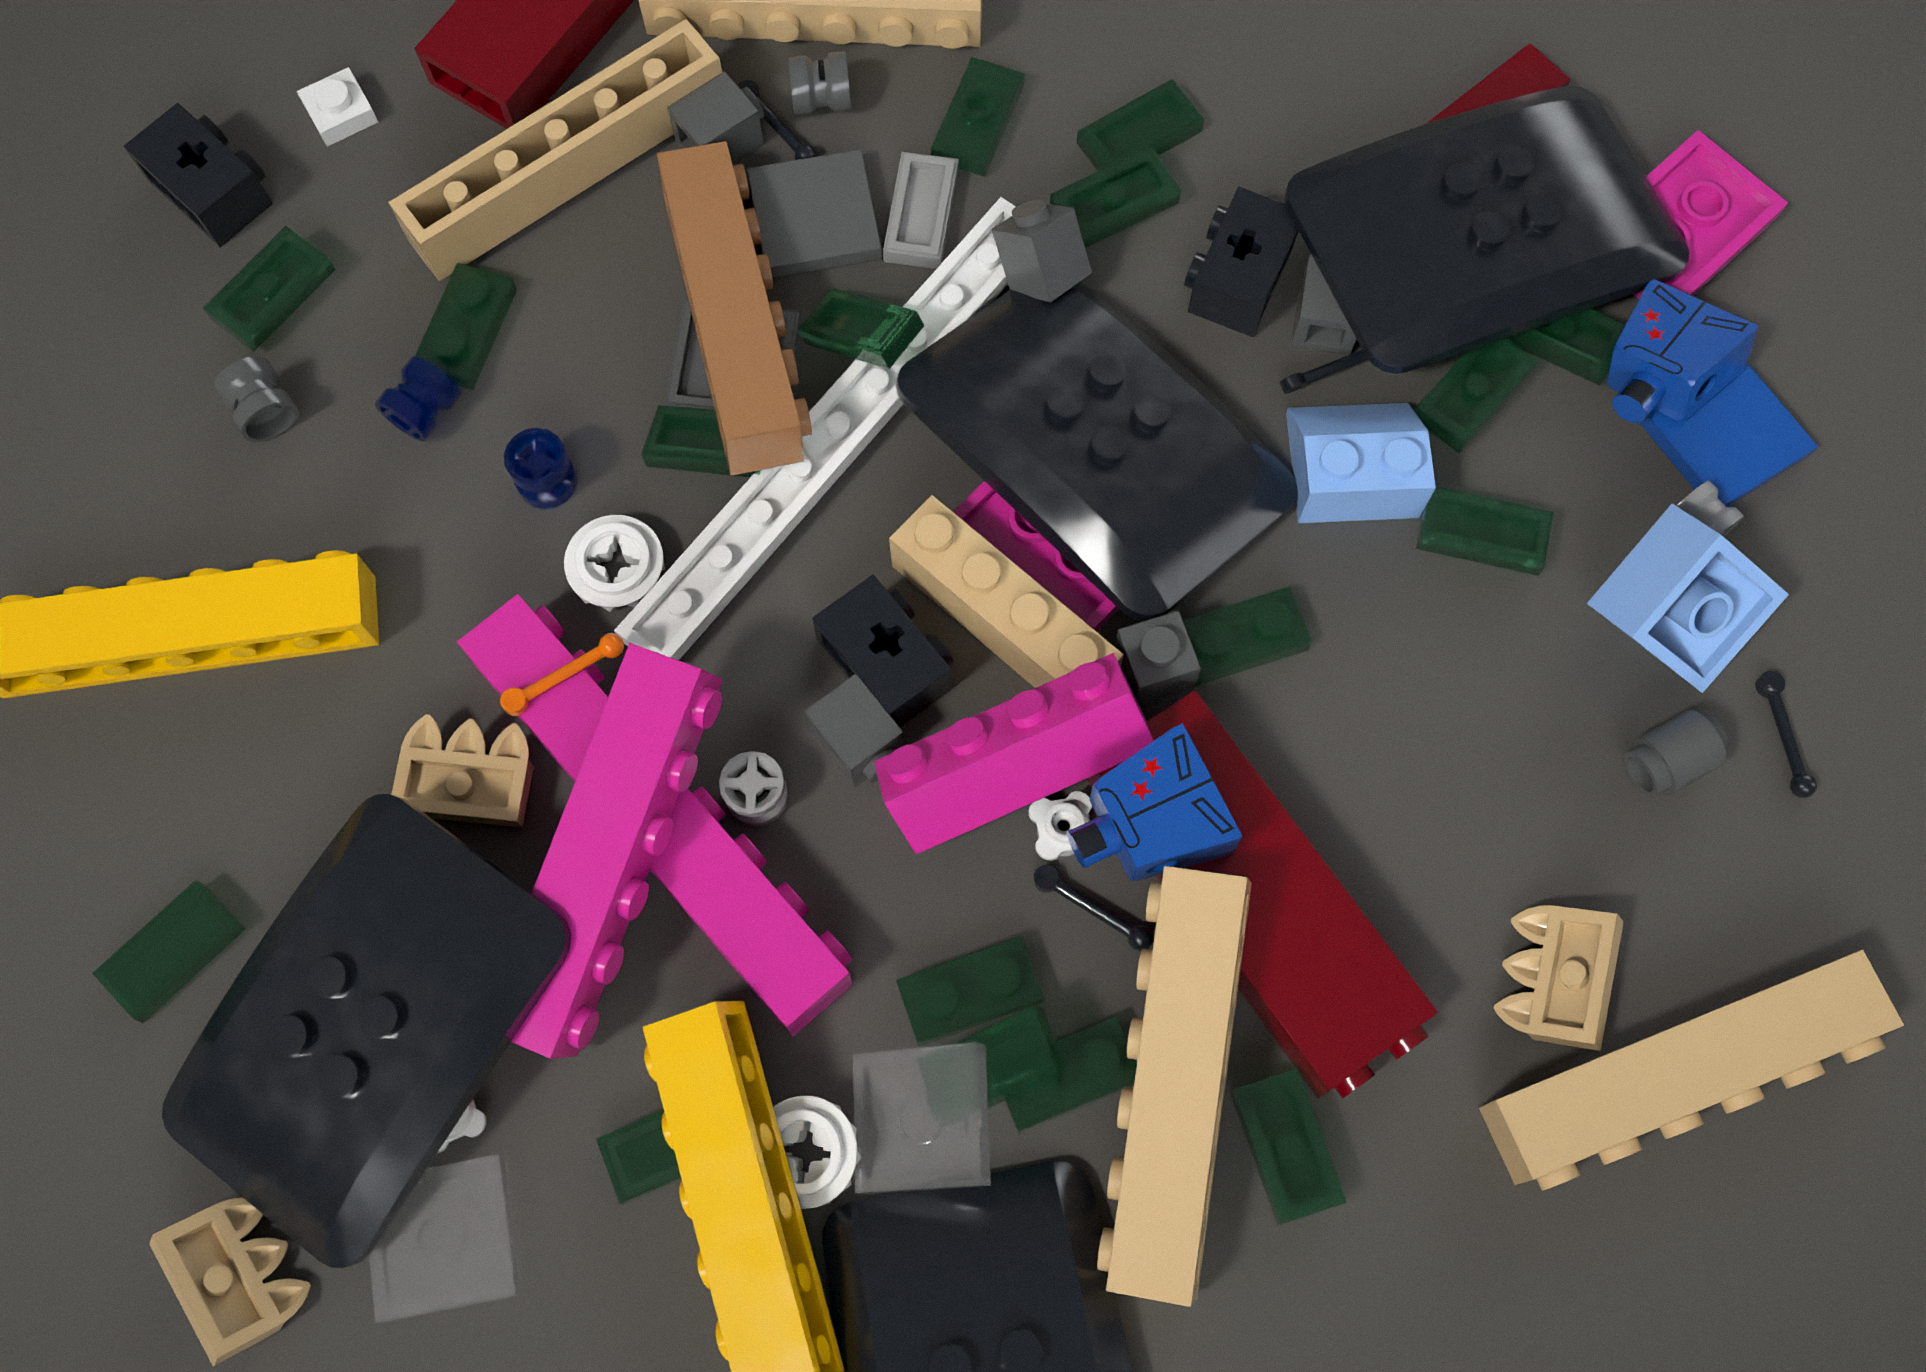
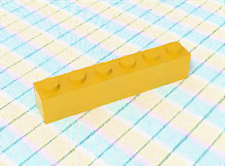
M334 550L319 553L312 560L291 563L283 560L268 559L254 563L252 568L224 571L216 568H203L191 572L189 577L169 580L154 577H138L129 580L126 586L105 589L92 586H74L65 589L62 595L40 598L29 595L6 596L0 599V697L4 699L378 646L376 578L357 553L351 554L345 551Z
M715 1001L643 1026L647 1043L644 1050L645 1065L649 1075L657 1083L664 1109L661 1121L662 1131L666 1142L676 1155L682 1179L679 1186L680 1201L685 1213L693 1221L700 1249L697 1256L698 1271L704 1285L711 1291L718 1318L715 1330L716 1341L722 1356L729 1361L731 1372H845L745 1002Z

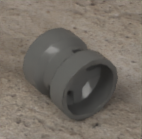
M846 51L828 53L824 59L811 60L807 55L789 56V72L795 116L812 114L816 108L829 107L834 112L852 111Z
M260 356L239 359L226 366L214 381L215 391L227 408L235 410L233 421L242 436L248 441L265 442L275 439L286 433L299 417V409L289 393L278 388L280 378L268 359Z

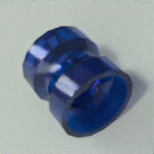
M412 356L401 370L403 383H398L395 388H386L375 402V406L395 427L410 437L425 442L436 428L435 418L439 413L438 410L451 409L460 398L462 392L456 383L442 370L423 358Z
M532 428L523 430L509 441L503 455L504 464L523 500L532 507L540 509L556 508L567 502L575 492L577 475L560 438L550 430Z

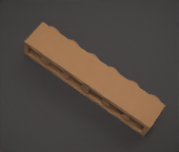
M726 141L657 153L662 192L730 476L804 462L802 437L812 435L809 410L805 398L794 400L791 386L799 385L797 366L792 349L781 350L778 338L786 337L784 317L779 300L768 302L766 291L773 290L772 273L767 254L756 255L754 245L761 244V234L755 208L744 210L742 200L749 199L743 164L732 165Z

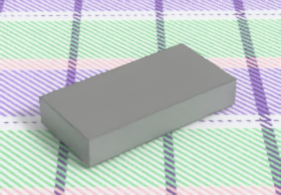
M901 152L883 248L884 262L937 269L943 262L959 171V159Z

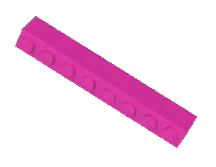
M519 594L515 595L457 641L470 661L500 696L505 690L512 687L523 690L585 654L580 649L571 655L559 641L566 632L554 616L543 605H540L533 611ZM595 663L531 699L527 710L523 714L518 715L574 782L608 699V696L597 685L605 677ZM702 786L693 793L687 788L683 793L679 792L670 816L673 820V831L670 841L662 854L654 857L650 871L791 1036L794 1037L853 985L850 973L845 968L853 959L828 930L818 937L802 918L810 910L785 881L775 888L764 876L760 869L767 864V861L755 845L743 833L733 840L718 822L726 814L712 796Z

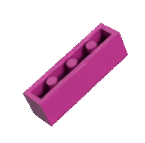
M1111 653L1094 662L1082 664L1072 672L1039 687L1023 691L1012 699L973 717L961 719L951 727L918 742L902 746L891 754L874 761L884 804L917 855L1114 767L1136 754L1154 740L1114 653Z

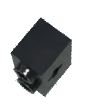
M178 102L123 146L145 178L219 247L223 246L273 204L260 183L266 178V175L256 161L243 149L234 154L226 147L229 141L212 120L206 115L197 120Z
M1238 186L1229 208L1221 205L1217 207L1206 235V239L1213 241L1207 255L1199 252L1195 254L1185 278L1184 286L1192 289L1188 308L1189 313L1254 337L1299 233L1286 204Z
M873 574L812 617L818 642L849 679L854 674H857L900 728L952 689L951 668L949 666L954 661L946 646L934 633H930L925 637L911 619L915 617V612L901 591L895 586L886 590ZM882 643L889 650L898 647L899 654L892 657L886 650L877 654V647Z

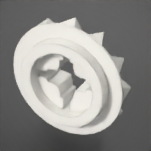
M625 515L603 516L584 525L570 540L564 557L565 575L574 592L585 604L591 603L601 606L609 612L614 607L625 605L635 607L639 599L644 597L657 583L662 570H665L663 550L657 535L644 522ZM619 543L625 561L634 565L620 568L618 577H614V583H611L606 568L596 564L611 561L613 552H617Z
M796 1096L786 1099L773 1107L783 1145L793 1146L794 1143L804 1142L807 1131L813 1133L812 1140L814 1145L823 1147V1151H831L830 1157L812 1161L808 1173L803 1170L801 1158L792 1156L791 1152H785L800 1208L809 1209L829 1204L842 1191L851 1186L852 1175L857 1163L861 1159L857 1150V1128L849 1122L841 1111V1106L816 1096Z

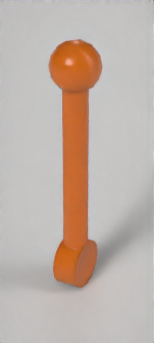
M614 633L605 634L600 639L599 646L523 690L514 687L505 690L500 697L502 708L511 716L523 714L527 710L531 699L604 657H618L624 649L623 639Z

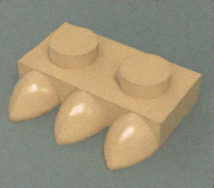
M426 714L410 728L403 740L392 795L407 800L431 819L523 828L534 769L533 764L529 760L527 739L518 724L512 723L498 735L492 744L489 755H486L483 733L474 719H468L458 727L449 739L446 749L442 750V738L437 723L431 715Z
M1553 905L1536 906L1518 913L1511 918V924L1523 937L1533 943L1543 945V947L1528 949L1511 955L1503 961L1502 966L1516 981L1535 990L1534 992H1522L1502 999L1494 1005L1495 1012L1506 1024L1528 1034L1533 1040L1601 1051L1623 920L1617 913Z
M243 1197L221 1201L153 1234L149 1243L213 1367L280 1331L283 1324L294 1316L303 1305L311 1287L309 1282L299 1279H279L265 1284L262 1282L280 1265L287 1251L288 1243L276 1238H257L245 1242L240 1241L253 1230L263 1215Z

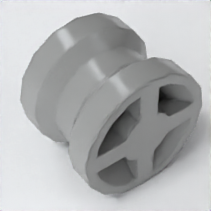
M1710 480L1697 487L1676 505L1723 537L1745 517L1736 507H1726L1718 499V488Z
M755 751L740 753L730 759L721 771L719 779L721 796L732 817L743 825L753 827L768 825L778 819L786 809L789 795L783 772L777 762L767 754ZM764 790L770 791V792H765L764 795H763L761 798L758 799V803H757V796H759L760 794H762V792H763Z

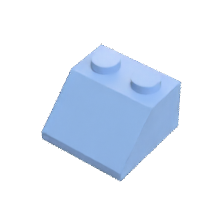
M1408 403L1294 407L1287 409L1286 417L1292 473L1296 479L1298 498L1296 500L1298 523L1420 518L1436 486L1428 430Z
M1671 504L1587 604L1703 693L1789 594L1721 534L1674 504Z

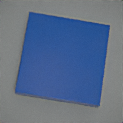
M1749 364L1740 375L1687 420H1675L1653 409L1645 420L1640 423L1694 490L1710 480L1718 488V499L1726 507L1731 506L1809 457L1818 448L1817 444Z

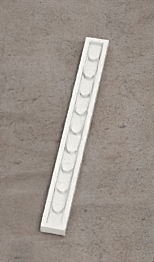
M1000 197L809 411L812 435L802 437L804 462L756 471L614 630L623 639L625 645L628 646L629 643L676 660L681 659L901 408L903 402L897 395L896 382L902 366L992 303L1007 287L1008 282L991 229L1011 217L1012 210L1016 206Z

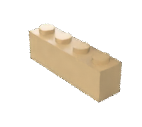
M933 495L889 538L892 567L1034 688L1070 673L1082 664L1094 662L1111 653L1115 654L1121 667L1124 654Z

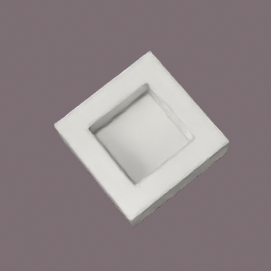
M349 67L297 91L326 146H330L379 123Z

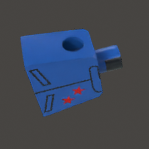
M1650 280L1613 350L1607 384L1610 388L1618 392L1612 400L1613 409L1622 419L1631 423L1643 422L1653 409L1675 420H1687L1744 371L1748 365L1759 326L1660 281Z
M1183 723L1173 727L1100 777L1092 785L1090 801L1097 818L1067 831L1071 848L1083 868L1117 854L1131 881H1139L1163 874L1164 866L1186 868L1226 857L1235 852L1243 837Z

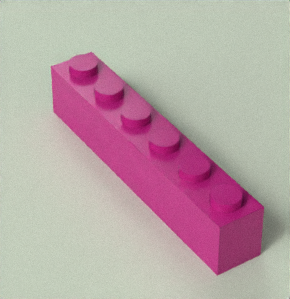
M629 643L532 891L535 896L555 909L567 922L571 933L570 949L565 961L512 1039V1043L547 1058L555 1059L577 1057L579 1051L584 1049L592 1040L599 1023V1012L596 1011V1007L604 986L614 980L623 962L624 948L620 945L630 920L632 921L638 917L646 903L649 885L645 880L654 857L661 855L670 841L673 831V820L670 816L679 792L683 793L686 791L695 776L698 765L695 751L704 729H709L713 725L719 714L722 704V694L719 689L723 679L698 667Z

